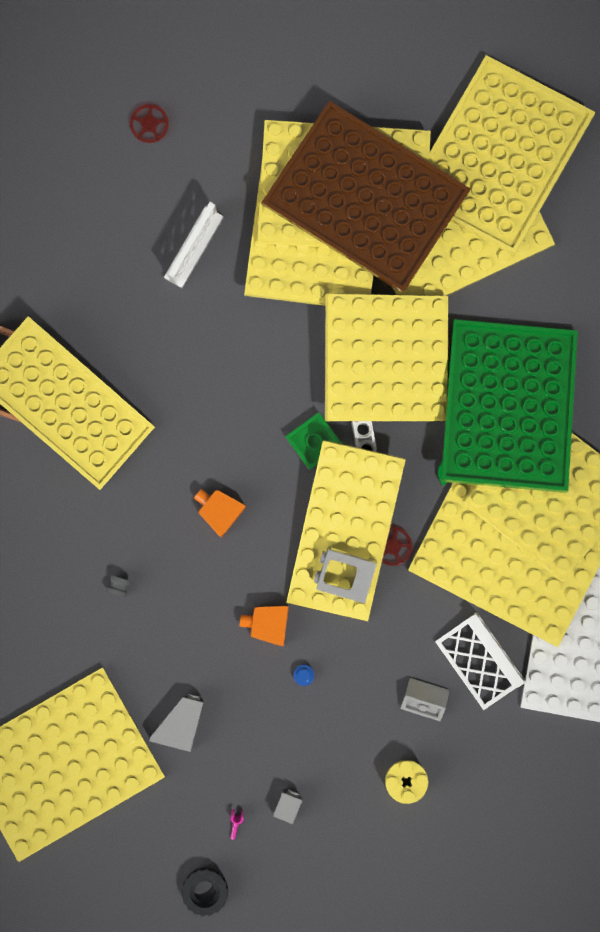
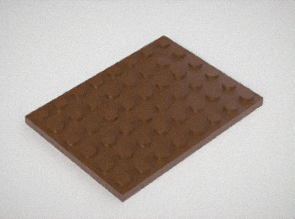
M329 101L261 202V205L404 294L469 194L471 188Z

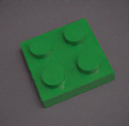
M319 412L285 436L309 471L318 465L323 440L342 444Z

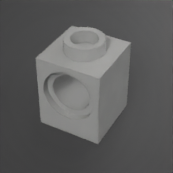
M290 789L287 792L282 791L273 816L293 824L302 802V798H299L300 794Z

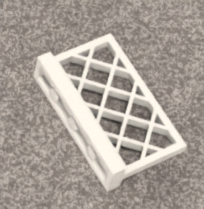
M210 202L207 207H204L164 276L166 280L180 288H183L223 219V216L217 213L215 204Z
M477 612L435 641L483 710L525 683L524 677ZM467 624L473 630L472 639L460 637L461 628ZM458 631V636H453ZM447 638L457 639L455 651L446 649L442 642ZM459 640L471 642L470 653L458 651ZM474 642L484 645L486 648L484 656L472 654ZM457 654L469 656L467 668L457 665ZM471 657L484 659L482 671L470 668ZM486 660L496 662L498 665L497 673L484 671ZM469 671L481 673L479 685L469 682ZM484 674L496 676L494 688L482 686ZM498 677L507 678L511 686L506 690L496 688ZM481 689L493 691L492 699L487 703H484L480 697Z

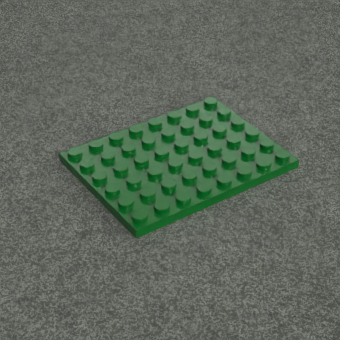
M453 320L441 482L568 493L578 331Z

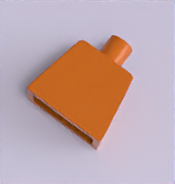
M201 489L194 497L195 500L203 505L198 513L221 538L246 508L244 504L218 490H215L210 496Z
M289 606L254 607L253 616L241 614L239 627L252 628L251 637L284 646Z

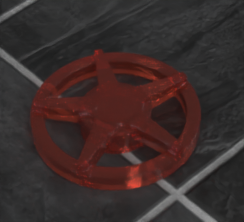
M147 104L140 106L134 111L130 119V128L133 135L139 141L156 143L166 135L169 121L164 110L156 105ZM149 108L148 115L143 117V119L135 117L141 110ZM152 108L161 112L165 119L157 120L152 116ZM134 120L141 123L143 128L139 135L134 130ZM165 122V129L158 136L156 129L159 124ZM146 132H152L156 138L147 140L141 137Z
M390 527L389 531L395 530L393 538L388 539L386 542L383 557L387 554L394 555L398 562L390 563L382 559V563L388 566H397L403 564L410 557L412 541L403 529ZM398 531L406 536L409 544L400 543L397 539ZM409 546L408 554L400 561L398 553L401 548Z

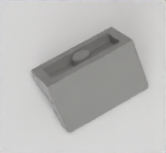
M410 678L400 709L441 721L446 709L449 690Z

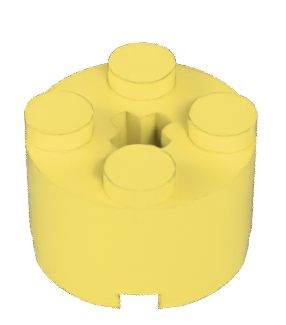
M401 760L394 763L388 769L385 784L388 793L393 799L400 803L410 804L424 796L428 787V777L425 770L418 763L411 760ZM410 776V782L412 784L410 786L405 785L403 787V781L401 779L403 777L408 778Z

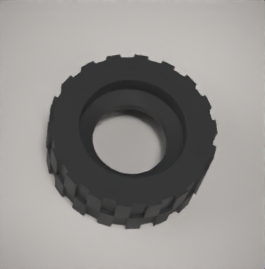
M204 867L194 870L183 883L181 893L183 903L195 915L211 916L214 913H218L224 907L228 898V884L224 876L212 868L206 869ZM207 881L215 887L216 893L211 901L201 902L196 898L195 887L200 882Z

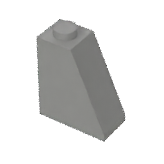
M188 694V697L184 696L150 737V742L191 752L204 701H200V696Z

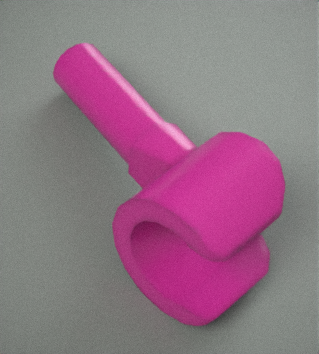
M235 809L231 811L233 827L230 839H236L238 826L243 822V810L239 816L234 815Z

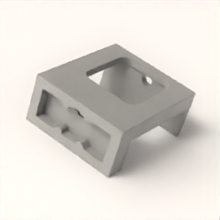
M328 546L327 551H323L319 563L323 564L322 570L316 572L314 583H317L316 590L365 604L377 560L373 558L367 560L332 550L331 546ZM330 560L353 565L357 568L351 589H344L324 582V576Z

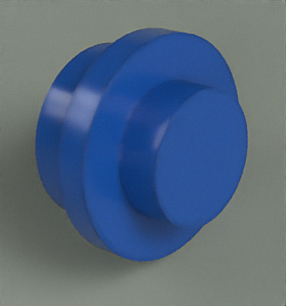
M300 665L295 669L294 680L297 684L307 686L313 682L315 675L310 666Z

